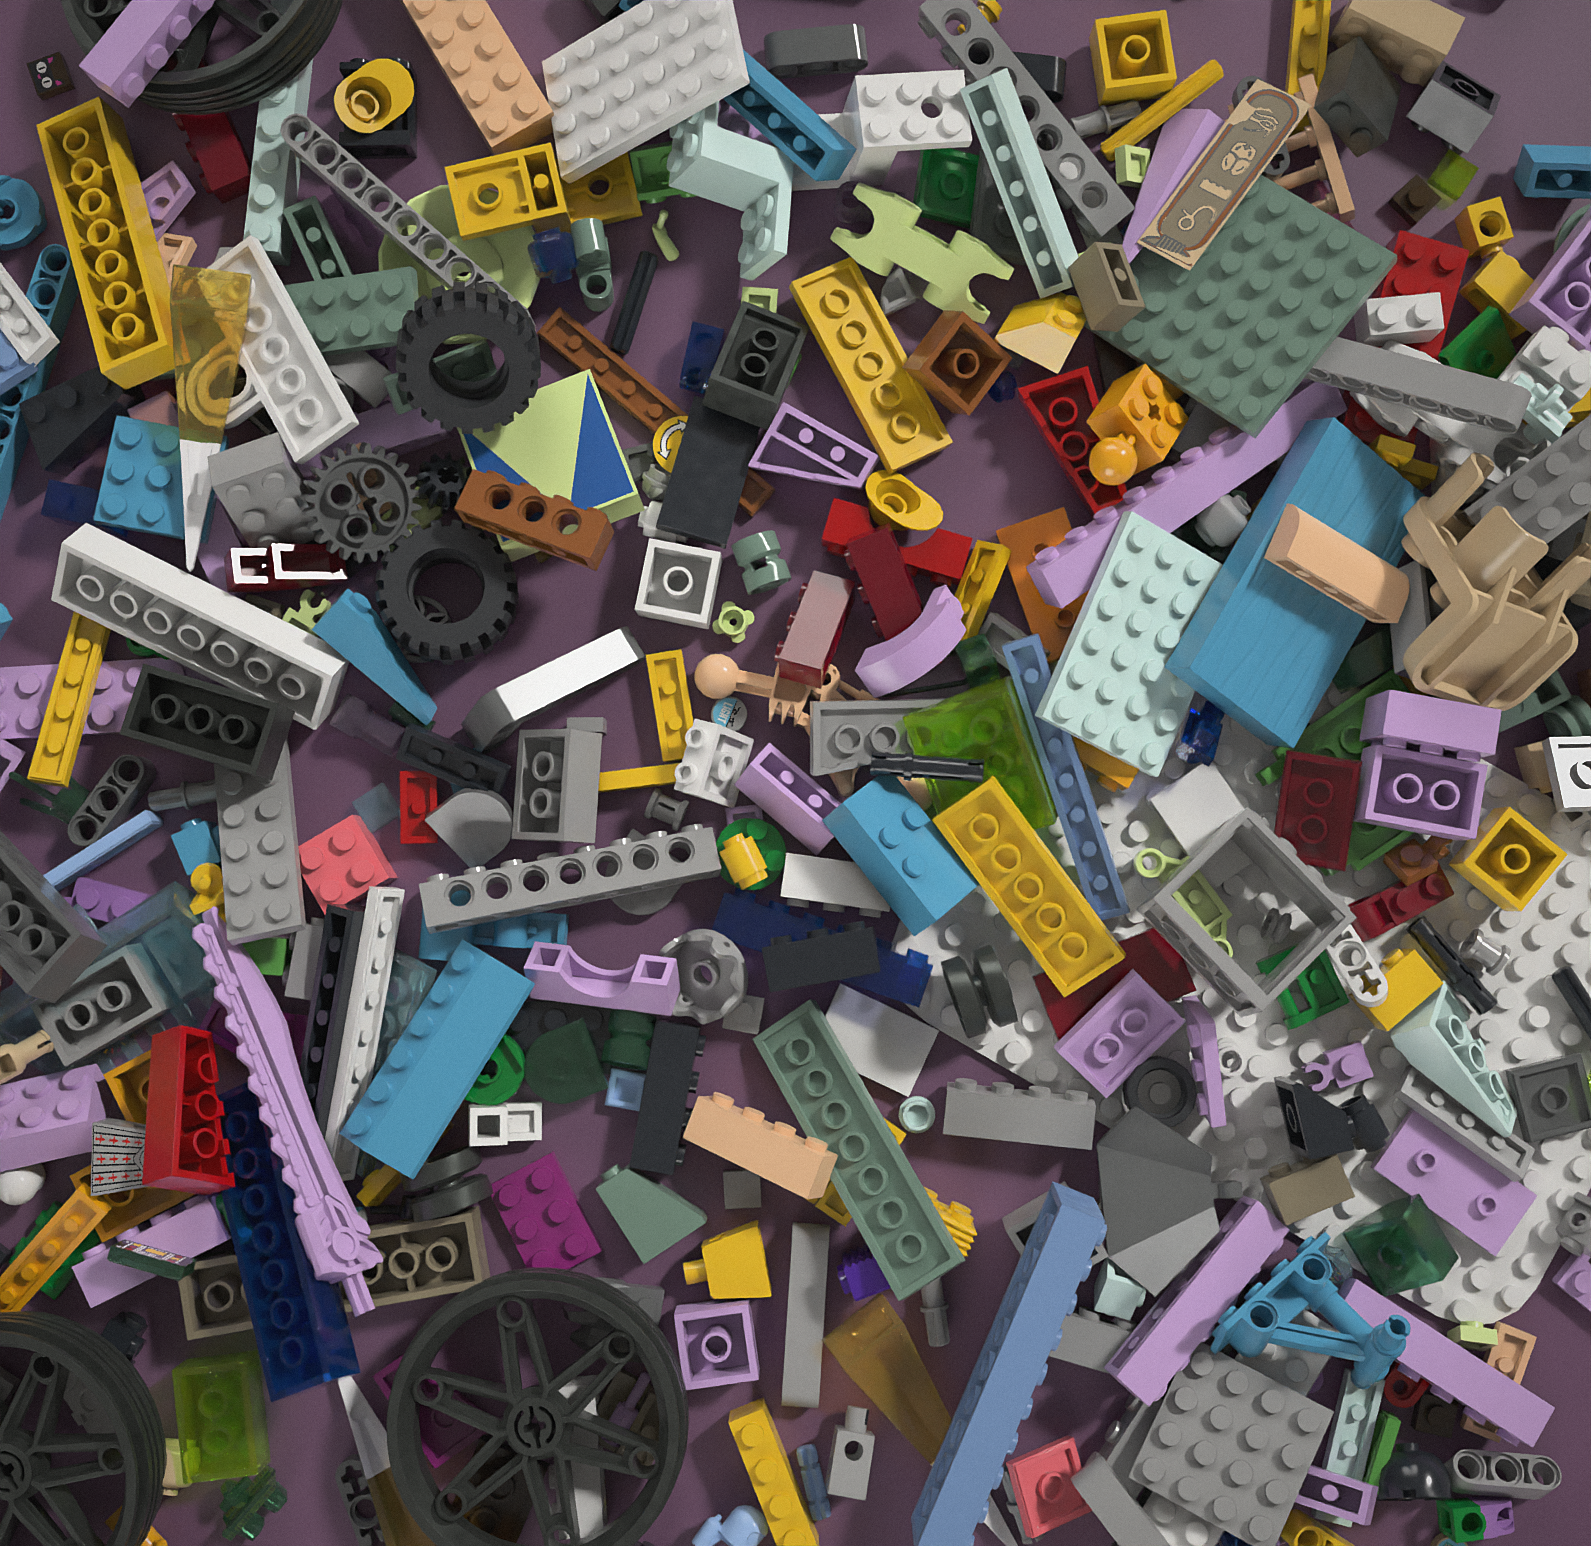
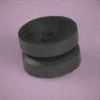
M991 945L972 950L970 959L974 975H971L965 960L960 956L941 961L943 975L953 1005L968 1039L986 1033L988 1025L984 1008H987L993 1023L1000 1028L1018 1022L1010 984Z
M466 1145L426 1159L414 1179L398 1172L404 1190L415 1192L429 1188V1191L416 1196L409 1204L415 1222H423L459 1212L494 1193L488 1175L478 1173L463 1177V1174L478 1168L483 1162L478 1146Z

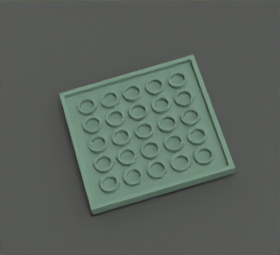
M1260 175L1190 271L1144 247L1130 264L1145 308L1118 332L1091 330L1087 320L1084 327L1140 364L1144 365L1146 363L1151 371L1253 438H1256L1396 264L1397 255L1275 182Z

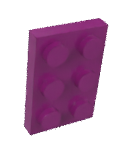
M554 1151L491 1183L494 1192L491 1197L527 1268L551 1267L569 1269L602 1251L603 1248Z

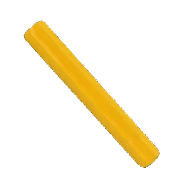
M1215 59L1208 61L1102 142L1100 149L1103 156L1109 162L1114 161L1115 148L1125 144L1134 146L1224 76L1221 65Z

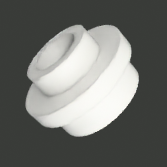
M1231 1042L1218 1044L1221 1078L1235 1079L1245 1071L1247 1065V1057L1244 1050L1239 1045ZM1225 1054H1231L1233 1057V1063L1229 1067H1224L1221 1062Z

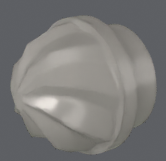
M651 464L649 470L643 472L642 490L651 500H664L671 473L666 471L661 465Z

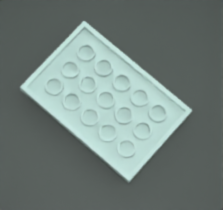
M1124 511L1035 716L1139 769L1149 776L1158 777L1195 693L1193 688L1166 669L1165 665L1223 565L1133 511Z

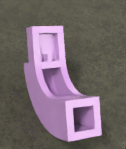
M946 585L935 588L922 614L910 627L888 641L865 649L855 672L874 698L898 690L915 681L935 667L955 648L967 630L961 622L964 611L960 601L952 595Z

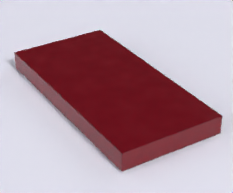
M1152 927L1118 941L1126 953L1125 958L1065 998L1045 971L1033 975L1032 979L1056 1038L1059 1041L1132 969L1166 1002L1197 991L1184 958Z

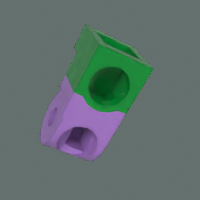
M1479 1495L1478 1497L1436 1500L1439 1531L1455 1543L1497 1538L1498 1536L1511 1534L1515 1531L1511 1498Z

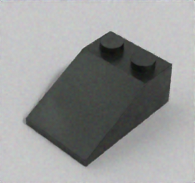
M742 301L709 378L702 405L768 430L781 404L809 326Z

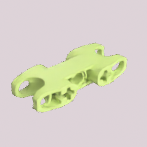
M859 182L852 194L872 210L874 216L873 229L868 233L858 234L837 227L834 229L830 239L845 250L857 263L882 276H888L895 263L929 281L923 293V297L929 303L943 311H964L973 321L985 324L990 311L971 295L969 289L970 280L975 275L981 273L1009 280L1015 268L997 255L986 243L963 231L957 230L950 244L944 242L915 225L922 212L917 205L896 193L877 189Z

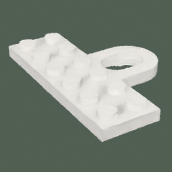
M251 235L195 277L228 338L198 360L187 376L185 399L191 414L198 421L211 427L228 429L241 424L265 406L294 462L299 464L306 463L359 425L356 416L259 239ZM241 364L247 376L244 390L233 398L224 397L219 401H215L210 394L212 384L228 368Z

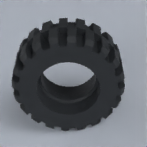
M465 281L453 282V289L445 290L443 285L433 288L432 298L428 299L425 295L419 297L414 302V311L407 310L402 319V328L398 332L396 350L398 383L401 391L407 392L406 400L413 409L421 407V417L430 423L435 419L440 421V428L452 431L453 427L462 428V434H473V429L482 428L484 433L494 431V424L501 422L502 426H506L514 421L515 411L518 414H523L529 407V398L535 397L538 390V379L541 377L539 340L536 336L531 317H525L524 308L517 300L511 304L508 302V293L498 288L494 293L487 291V284L476 282L475 288L465 287ZM460 334H475L495 343L504 353V363L496 373L486 379L465 382L451 378L443 373L433 361V352L443 341Z
M442 519L431 521L432 527L422 529L419 524L410 528L412 535L406 539L400 535L393 542L394 550L392 552L386 551L381 559L383 568L382 570H377L375 580L378 585V591L375 592L376 602L380 608V614L395 640L399 641L403 648L412 655L416 653L421 656L422 660L431 663L434 660H440L443 665H454L455 660L464 659L465 663L474 661L475 655L482 652L487 655L494 650L493 645L498 640L502 642L508 635L507 629L509 625L514 624L517 615L516 606L519 604V593L512 562L508 554L502 551L500 543L493 536L490 538L485 536L484 530L479 527L472 526L471 529L467 528L464 522L459 520H452L451 525H443ZM442 563H458L471 568L478 575L482 584L483 594L480 605L469 617L456 623L441 624L429 621L418 611L414 602L413 592L418 579L428 569Z

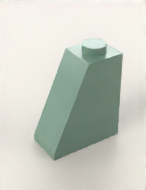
M630 1163L622 1169L619 1164H616L600 1175L602 1182L598 1184L596 1191L643 1264L706 1223L708 1216L701 1208L640 1169L630 1168Z

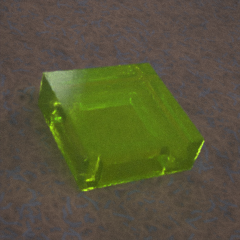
M1449 149L1426 183L1457 201L1479 168Z

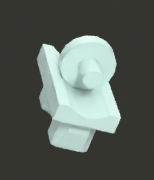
M1521 373L1512 383L1526 388L1532 395L1523 419L1528 423L1523 430L1524 436L1534 445L1545 440L1554 443L1561 437L1563 429L1573 417L1566 411L1567 406L1558 400L1564 388L1559 384H1555L1547 390L1539 382L1535 384Z

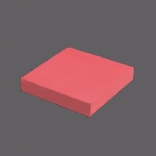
M1064 1436L1006 1462L1027 1537L1033 1539L1092 1511L1070 1479L1082 1469L1074 1437Z

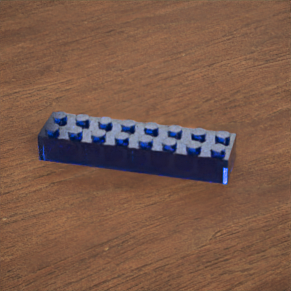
M245 1082L217 1095L219 1101H223L225 1114L220 1117L223 1139L229 1140L230 1154L226 1155L228 1173H234L235 1187L222 1190L221 1194L270 1401L275 1402L303 1395L359 1374L361 1371L339 1283L330 1284L329 1281L316 1280L314 1276V1267L311 1259L307 1257L295 1225V1219L298 1216L294 1211L295 1192L293 1188L282 1180V1169L285 1166L282 1158L271 1150L270 1138L273 1137L271 1128L259 1119V1108L262 1106L261 1101L248 1088V1082Z

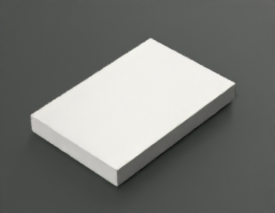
M1210 758L1148 799L1180 848L1189 857L1226 821L1244 810V807ZM1230 838L1199 868V871L1214 889L1253 861Z
M840 983L825 1017L857 1073L909 1097L939 1030Z

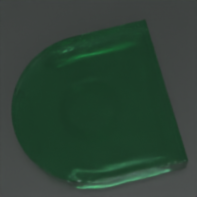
M584 1018L541 1035L534 1041L527 1052L524 1063L526 1081L536 1095L549 1102L567 1104L610 1087Z

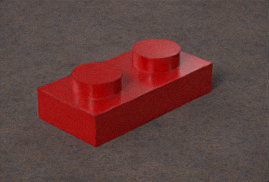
M399 771L400 844L438 843V834L425 821L426 816L437 808V776L425 771Z

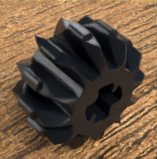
M450 451L445 454L444 459H441L434 453L430 457V462L423 461L420 464V473L416 475L417 480L415 484L419 487V499H429L427 503L429 510L437 505L441 507L440 510L443 515L447 513L448 507H451L457 513L455 506L472 472V467H464V456L455 461L452 460Z

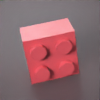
M352 814L298 846L301 874L324 914H326L327 904H355L368 896L369 886L384 887L398 879L363 816Z

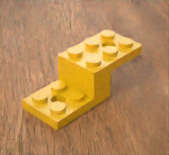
M551 142L445 167L457 224L463 241L534 225L538 238L541 240L571 233V224L579 219L596 218L605 225L642 216L628 152L570 184L560 176L558 159L555 157ZM597 180H604L609 184V189L605 194L595 195L590 192L591 184ZM485 189H496L499 192V196L495 202L484 204L479 200L480 194Z

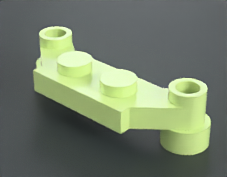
M1147 848L1136 854L1133 864L1140 876L1145 878L1155 877L1162 884L1189 856L1179 860L1164 856L1157 849ZM1145 857L1150 858L1152 862L1148 870L1142 865ZM1198 869L1171 896L1232 958L1233 949L1226 940L1227 919L1233 916V914Z

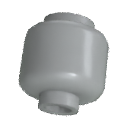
M1226 494L1196 515L1197 523L1195 524V529L1200 537L1211 547L1215 545L1228 547L1240 537L1249 521L1247 514L1251 512V509L1241 496L1231 497Z

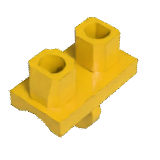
M202 863L191 874L190 881L192 887L198 893L189 906L194 915L203 911L206 912L213 906L219 909L218 915L226 922L222 869L214 863Z

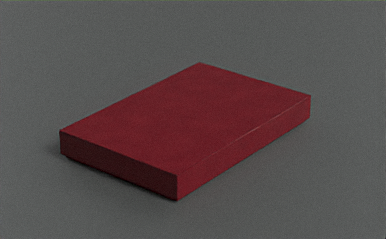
M1290 750L1286 751L1274 834L1278 838H1284L1289 841L1297 851L1296 856L1305 865L1346 871L1363 761Z

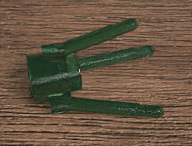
M12 771L9 773L11 779L51 801V805L54 808L26 798H20V804L56 817L66 824L70 823V820L90 793L88 789L81 786L72 776L69 781V786L72 789L67 790L63 788L55 795L38 784L30 782L27 778Z

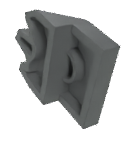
M597 1277V1279L622 1291L635 1301L659 1327L665 1290L661 1286L626 1283L622 1279ZM574 1304L562 1306L564 1317L567 1320L581 1324L578 1330L571 1333L569 1339L584 1351H588L615 1329L607 1321ZM616 1336L613 1338V1346L616 1350L622 1353L630 1351V1343L625 1337ZM637 1352L628 1361L643 1363Z

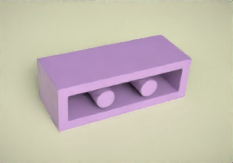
M769 742L749 764L734 785L817 856L834 837L822 820L841 803Z
M1311 1465L1295 1502L1362 1525H1371L1379 1487Z

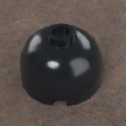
M1418 1443L1395 1444L1396 1451L1391 1453L1390 1459L1381 1469L1379 1494H1377L1376 1500L1428 1501L1452 1499L1450 1477L1441 1459L1433 1453L1419 1451Z

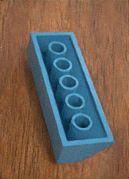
M462 939L340 1134L366 1153L409 1178L414 1179L532 991L535 983Z

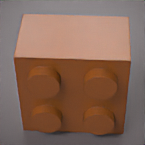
M944 310L902 368L951 413L970 416L1011 361L1012 357L964 311Z

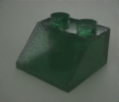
M1419 1193L1389 1202L1342 1233L1376 1290L1383 1297L1443 1281L1459 1259Z

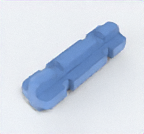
M814 1444L802 1445L797 1448L796 1454L799 1466H802L801 1475L807 1500L811 1501L809 1503L811 1516L815 1521L826 1519L831 1516V1508L828 1498H825L827 1491L820 1463H817L818 1454L816 1446Z

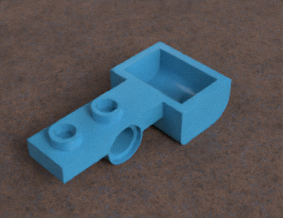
M465 890L456 891L452 895L450 902L455 906H464L470 901L471 894ZM422 909L418 958L449 961L462 939L476 948L477 944L532 948L535 941L567 945L569 914L538 912L429 934Z

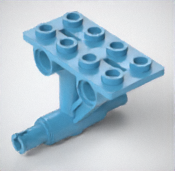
M1324 1232L1317 1239L1313 1236L1308 1237L1296 1250L1298 1255L1291 1262L1284 1259L1274 1268L1270 1274L1272 1278L1265 1286L1261 1282L1257 1283L1245 1295L1246 1301L1239 1309L1232 1306L1219 1318L1218 1322L1220 1325L1212 1333L1215 1339L1210 1350L1216 1355L1226 1345L1230 1344L1242 1356L1252 1358L1261 1355L1267 1344L1270 1343L1354 1360L1355 1368L1352 1369L1350 1378L1357 1388L1364 1390L1369 1389L1371 1384L1373 1385L1375 1382L1385 1378L1389 1372L1390 1365L1404 1352L1406 1337L1409 1336L1411 1327L1410 1323L1403 1316L1391 1315L1384 1324H1379L1373 1328L1337 1293L1339 1289L1329 1280L1332 1274L1331 1263L1323 1254L1331 1237ZM1311 1309L1314 1313L1319 1311L1340 1333L1292 1324L1290 1322L1302 1311Z

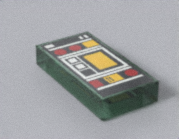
M126 1239L110 1246L107 1257L109 1262L177 1281L193 1273L197 1259Z

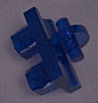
M1205 701L1199 711L1193 708L1189 710L1175 747L1177 756L1183 762L1189 764L1202 762L1204 765L1210 766L1216 754L1223 724L1220 722L1224 718L1225 713L1210 701Z

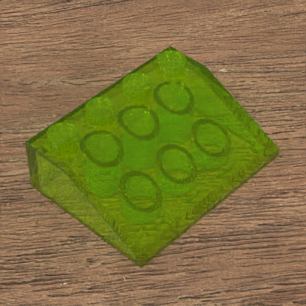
M1012 676L974 687L902 717L916 755L984 759L983 782L994 775L1034 830L1056 823L1058 813ZM924 778L937 814L981 784L969 781Z

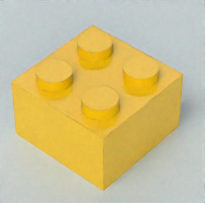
M1166 10L1095 19L1089 36V44L1099 106L1120 104L1132 99L1136 101L1157 99L1172 90L1177 76Z
M1509 806L1493 808L1479 825L1476 839L1467 840L1448 865L1504 911H1522L1568 854Z

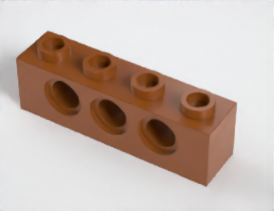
M475 469L472 470L455 506V510L463 522L597 571L614 534V530L605 513L592 507H587L586 510L575 507L572 501L560 495H553V498L540 494L541 492L536 487L521 482L519 486L507 482L503 475L495 471L487 470L486 473ZM510 500L509 505L504 509H496V506L501 501ZM534 513H544L540 520L536 522L529 521ZM568 525H578L573 533L562 534L564 528Z

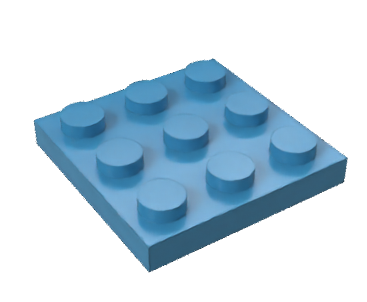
M117 415L93 520L96 524L185 540L180 439L200 443L221 444L220 452L228 450V437ZM213 488L211 489L200 543L208 544L218 498Z

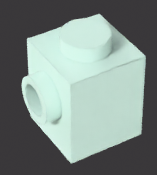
M1107 1257L1094 1284V1311L1130 1320L1136 1306L1141 1307L1143 1305L1146 1289Z

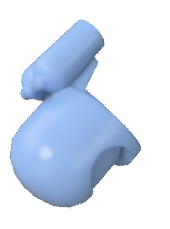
M750 1505L737 1506L730 1513L723 1524L721 1523L722 1516L719 1514L715 1517L707 1518L691 1542L695 1546H715L723 1540L728 1546H758L763 1537H766L768 1533V1523L758 1509Z

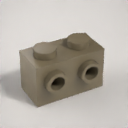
M1094 242L1068 267L1074 288L1078 293L1091 330L1118 332L1145 308L1122 244Z
M1337 1154L1311 1160L1302 1156L1303 1160L1292 1165L1284 1162L1272 1166L1267 1170L1269 1174L1260 1178L1274 1214L1281 1223L1286 1226L1355 1197Z

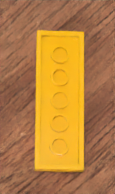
M849 257L792 281L789 289L888 474L890 475L948 448L953 441L925 389L902 368L908 358L856 261Z
M994 775L934 816L932 821L1064 998L1125 958L1126 953Z

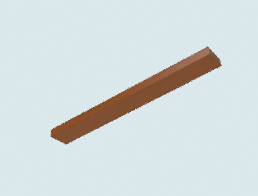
M561 307L555 311L537 332V336L579 372L590 369L596 386L653 435L668 419L677 416H688ZM749 467L738 506L753 518L776 492V489Z

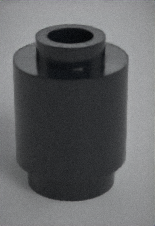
M1364 1094L1354 1096L1338 1106V1108L1346 1112V1116H1350L1353 1120L1356 1138L1352 1139L1356 1150L1365 1149L1366 1153H1371L1387 1144L1385 1139L1390 1135V1132L1373 1101H1368Z

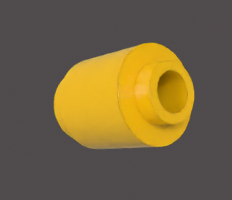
M740 833L722 842L725 849L719 853L734 883L738 882L742 890L768 877L765 871L767 865L752 836L745 839L743 834Z

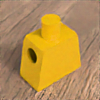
M759 1220L751 1221L704 1240L701 1246L703 1259L683 1263L687 1285L708 1281L710 1295L713 1299L772 1296V1286Z

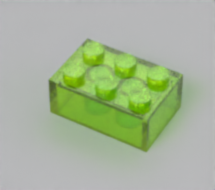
M259 1350L185 1359L172 1369L183 1484L258 1475L271 1462Z

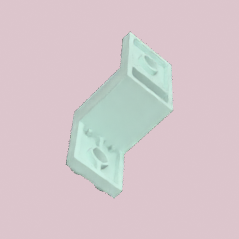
M719 101L670 128V137L673 138L672 151L667 160V170L670 171L669 186L744 211L741 219L743 242L738 253V261L741 263L740 277L753 281L787 255L794 161L779 148L718 127Z

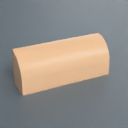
M1286 504L1264 558L1373 623H1398L1409 595L1410 584L1407 575L1295 505Z

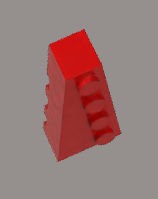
M1088 366L1018 388V399L1093 520H1095L1094 515L1101 509L1115 506L1124 500L1123 495L1127 492L1125 483L1114 486L1103 484L1090 471V453L1101 440L1086 422L1099 403Z
M179 1025L152 1035L142 1185L200 1195H209L235 1187L234 1173H228L226 1155L230 1154L229 1140L223 1139L220 1117L225 1115L223 1101H219L215 1089V1082L219 1081L212 1032Z

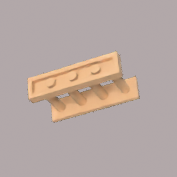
M1312 73L1298 79L1299 92L1294 93V97L1312 105L1306 112L1310 125L1304 127L1305 131L1289 136L1285 143L1288 152L1307 145L1310 148L1317 146L1320 159L1315 160V165L1282 176L1273 182L1289 190L1316 179H1320V182L1327 180L1331 192L1325 194L1324 199L1311 204L1325 213L1330 212L1331 215L1337 213L1339 220L1344 223L1355 219V208L1329 125L1314 109L1318 89ZM1233 104L1227 106L1229 116L1234 111Z

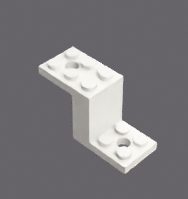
M964 70L855 76L843 112L818 115L857 149L839 180L816 182L794 162L792 191L856 187L859 182L869 186L883 185L897 151L969 147L972 142L970 118L960 89L965 87ZM925 103H932L937 106L940 115L936 118L927 117L922 112L921 106Z

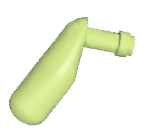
M661 210L658 222L653 224L652 230L657 244L667 260L674 261L679 257V251L669 238L664 227L668 212Z

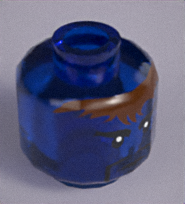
M556 227L532 235L534 241L530 242L527 250L537 277L541 279L550 278L552 284L573 278L571 270L579 266L580 259H576L571 234L565 231L561 232L560 228Z

